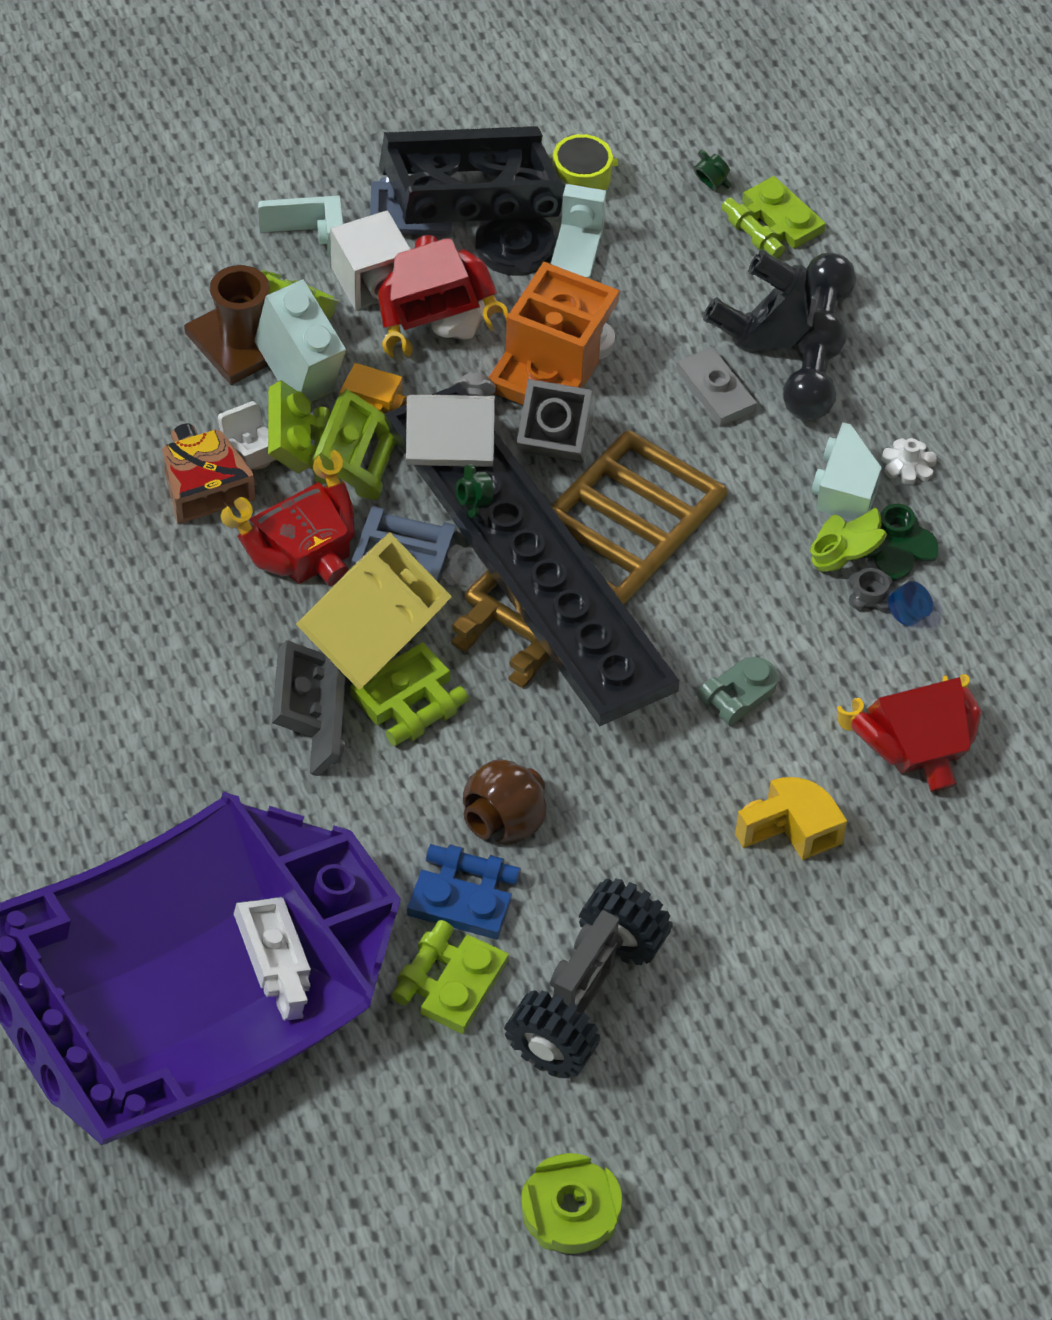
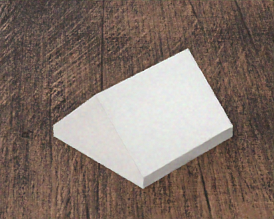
M408 395L406 465L466 466L472 464L474 466L493 467L495 396Z

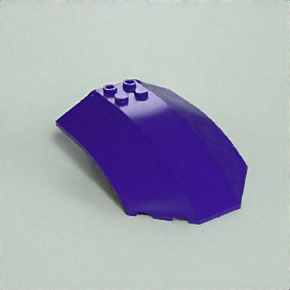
M223 791L222 797L211 805L131 851L65 880L0 902V1024L51 1104L62 1110L98 1143L105 1145L204 1105L262 1077L318 1044L366 1011L372 1001L401 898L351 830L333 825L332 831L303 822L305 816L273 806H269L268 811L242 804L239 796ZM279 897L284 899L311 969L308 978L310 983L309 991L305 992L308 1001L304 1005L302 1019L284 1021L277 1007L276 996L266 997L264 988L261 989L234 916L236 903Z

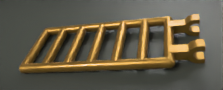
M628 430L623 432L565 490L551 507L575 540L630 572L618 587L606 581L623 605H625L726 499L728 489L722 483L637 433ZM631 449L706 495L692 507L619 464L618 461ZM606 475L679 518L681 521L667 533L596 491L593 487ZM581 501L656 547L642 560L567 515V513ZM487 569L465 593L466 601L473 605L474 608L467 615H462L452 624V630L458 635L451 641V644L466 653L494 620L526 638L532 643L524 651H519L510 660L509 666L515 669V671L508 677L509 681L523 689L550 656L519 613L488 595L498 583Z

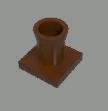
M246 265L229 266L216 273L210 282V293L216 309L184 325L185 334L230 385L269 366L254 342L265 297L269 292V282L260 270Z

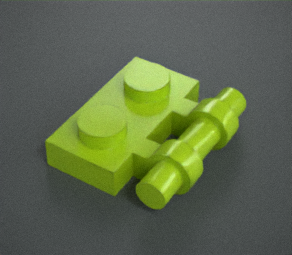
M775 176L743 192L742 202L744 204L739 205L730 197L721 206V210L729 216L728 222L737 230L742 228L752 238V244L759 251L763 249L775 258H779L785 251V246L780 241L784 240L795 249L825 232L826 223ZM761 218L768 226H762L757 219Z
M282 380L268 387V454L297 474L308 468L313 470L314 461L312 459L331 415L329 408L318 407L314 410V415H312L311 400L302 392L295 390ZM314 472L315 482L327 483L326 479L318 477Z
M424 642L388 662L360 690L354 684L350 686L351 698L377 726L391 717L398 723L385 732L387 739L393 746L399 745L408 738L414 741L425 733L424 729L441 718L444 721L457 714L458 707L469 701V696L462 686H458L448 693L442 686L450 682V670ZM424 697L431 703L416 713L409 707Z
M439 920L431 932L427 931L424 933L417 945L419 952L412 963L403 966L396 978L398 985L391 996L394 1001L405 1006L408 1005L415 993L425 997L426 1000L421 1006V1015L464 1035L507 965L509 953L469 934H466L459 947L456 948L447 942L454 932V928L448 922ZM435 960L447 965L438 981L427 976Z

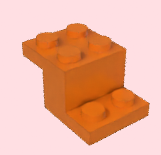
M543 262L507 316L505 353L489 376L496 386L493 394L524 405L528 379L584 388L599 364L601 329L619 302L620 290Z

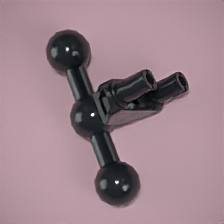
M762 249L752 259L748 272L775 288L751 313L748 312L746 314L716 297L713 299V303L711 302L707 306L703 315V321L714 325L732 336L735 346L745 351L755 352L779 348L789 350L795 344L797 350L803 355L802 367L792 373L783 387V399L786 409L794 417L813 421L828 414L836 401L833 379L826 374L828 360L838 355L846 342L844 323L836 313L838 302L848 298L856 285L854 266L844 255L832 252L822 253L813 258L807 268L801 264L790 266Z

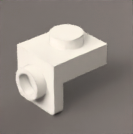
M248 402L218 415L220 431L226 436L251 470L265 468L272 461L276 460L268 454V429L263 426L260 406L256 402Z

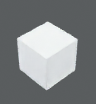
M388 210L330 228L331 268L355 311L379 303V289L389 273L393 271L395 256L400 252L410 250Z

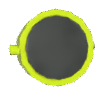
M576 134L564 138L556 145L553 151L552 165L565 186L570 184L607 190L611 183L612 167L618 166V160L613 158L609 145L600 138L587 134Z

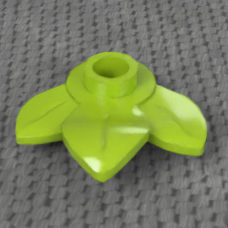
M873 508L847 523L842 517L835 514L832 515L824 523L810 548L811 560L815 568L822 572L837 571L843 568L849 560L861 558L877 549L887 536L885 530L880 529L881 515L878 509Z

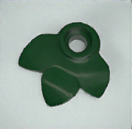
M891 504L880 512V529L885 530L887 533L885 540L877 549L861 557L875 558L878 569L890 576L892 581H897L909 575L913 569L915 559L935 561L938 555V542L933 533L919 526L918 519L910 507L904 504ZM893 524H898V525H900V526H902V527H901V528H897V527H893V526H891V525H893Z

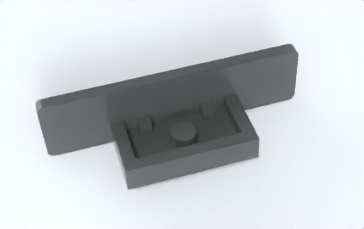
M286 640L278 648L272 723L312 737L310 774L320 776L332 764H336L340 760L344 751L345 742L341 738L342 721L347 711V702L344 701V686L348 678L320 649L316 651Z

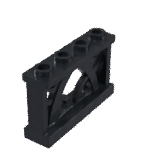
M538 126L384 132L379 167L382 174L387 175L402 209V217L405 224L558 217L561 212L565 184L562 179H559L542 144L543 135ZM482 171L498 177L492 182L464 183L451 176L456 172ZM425 182H426L425 185L416 186V185H418V184H421V183H425Z

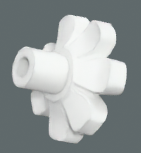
M898 439L894 441L893 449L885 448L883 451L882 462L888 464L884 472L889 478H896L901 475V482L907 485H914L916 476L922 481H928L933 476V470L930 467L936 465V454L934 452H925L926 444L916 439Z

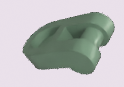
M748 657L739 661L718 678L713 677L707 680L698 691L697 696L708 707L710 705L715 706L720 711L719 717L729 726H732L771 697L777 686V670L771 662L764 658ZM733 690L740 697L732 698L727 693Z

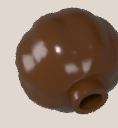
M504 759L493 760L482 765L470 776L463 791V804L465 806L463 815L468 828L477 837L488 839L505 827V835L496 841L498 844L505 845L517 843L534 834L542 826L547 810L544 798L545 783L542 777L532 768H526L513 761Z

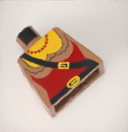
M185 423L177 426L171 432L173 443L166 444L162 448L165 476L177 524L222 511L227 506L229 508L235 507L234 501L239 497H243L249 502L255 500L254 474L222 431L212 430L198 435L194 425Z

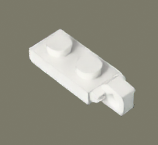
M279 897L236 903L234 916L261 989L264 988L266 997L276 996L277 1007L284 1021L302 1019L304 1005L308 1001L305 992L309 991L310 983L308 978L311 969L284 899Z

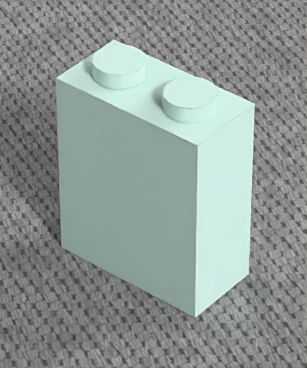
M304 279L267 295L254 342L278 381L282 380L295 390L302 392L311 402L332 393L346 348Z

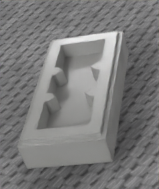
M713 347L677 361L676 371L720 427L756 411L757 402Z

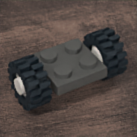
M610 878L600 882L579 913V918H581L579 924L582 929L574 944L576 951L569 961L561 960L553 972L550 980V986L554 987L552 998L548 991L542 990L540 994L536 990L530 991L529 994L527 993L506 1023L504 1030H506L505 1037L507 1040L512 1041L510 1046L514 1050H521L523 1052L521 1057L525 1061L529 1059L534 1061V1067L542 1070L545 1067L549 1075L556 1077L559 1073L562 1078L567 1079L570 1076L573 1078L577 1077L581 1073L600 1041V1035L596 1033L598 1028L595 1024L588 1023L590 1017L585 1011L614 968L616 954L620 955L622 962L628 964L631 959L635 965H642L643 962L648 964L654 959L670 934L673 922L669 921L671 917L669 912L661 910L663 904L659 900L652 901L649 898L651 893L644 889L641 893L637 891L636 884L629 882L625 886L623 880L617 878L613 882Z

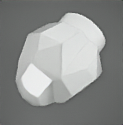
M479 302L480 308L431 322L433 332L440 337L446 338L452 337L460 340L473 338L481 321L484 319V302Z

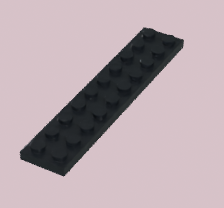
M460 383L432 394L469 396ZM407 405L384 413V419L389 432L406 454ZM495 430L493 467L475 466L476 473H487L493 484V501L489 507L479 508L478 517H469L466 505H461L456 497V484L459 479H463L465 466L414 465L599 727L679 692L680 680Z

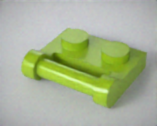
M346 389L336 400L312 460L315 461L320 456L323 467L327 470H334V463L331 460L330 453L336 450L343 459V466L337 473L338 477L353 486L358 496L378 500L383 489L382 477L395 445L398 446L399 444L389 432L384 419V413ZM375 432L377 433L378 443L366 471L360 465Z

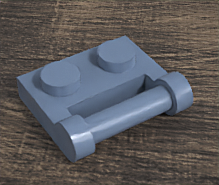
M372 506L351 561L352 567L388 534L382 531L400 534L392 535L440 583L457 536L458 527L455 524L446 522L440 526L386 514V509Z

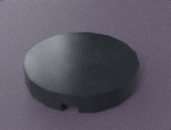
M544 218L482 221L476 231L475 247L478 257L491 270L508 276H524L537 272L543 262L550 263L556 246L553 228Z

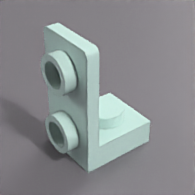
M566 184L563 193L562 224L551 261L552 265L590 279L604 227L606 190Z
M340 196L277 199L258 202L260 233L317 229L319 245L327 244L328 258H331L330 228L343 224Z

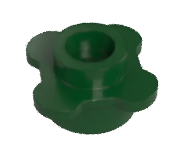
M700 150L698 156L701 160L693 167L696 176L713 191L717 190L721 185L729 189L731 183L727 175L730 172V168L727 163L717 154H713L710 157L706 151Z
M472 464L465 466L464 477L459 479L456 484L457 500L461 505H466L468 516L471 518L478 517L479 508H487L493 501V484L490 476L485 472L476 473V468Z

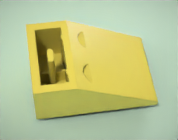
M389 532L296 625L360 690L433 618L452 596Z

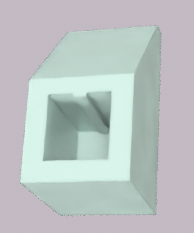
M842 423L837 439L832 437L828 439L823 456V462L828 464L825 470L818 468L811 493L818 495L817 511L855 520L871 510L878 489L881 466L852 425Z

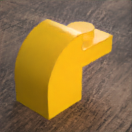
M782 777L770 780L767 800L759 799L752 801L742 810L738 811L735 835L742 847L746 848L785 832L800 858L804 860L843 844L847 820L831 795L818 784L803 778Z

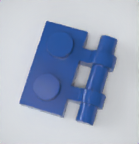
M430 844L426 855V862L440 865L442 869L440 874L421 869L407 907V916L433 923L443 920L455 929L498 940L511 904L512 893L500 891L496 888L499 881L517 886L521 868L505 864L504 858L493 855L486 859L464 853L463 847L449 844L448 848ZM458 870L483 877L481 884L478 885L456 879Z

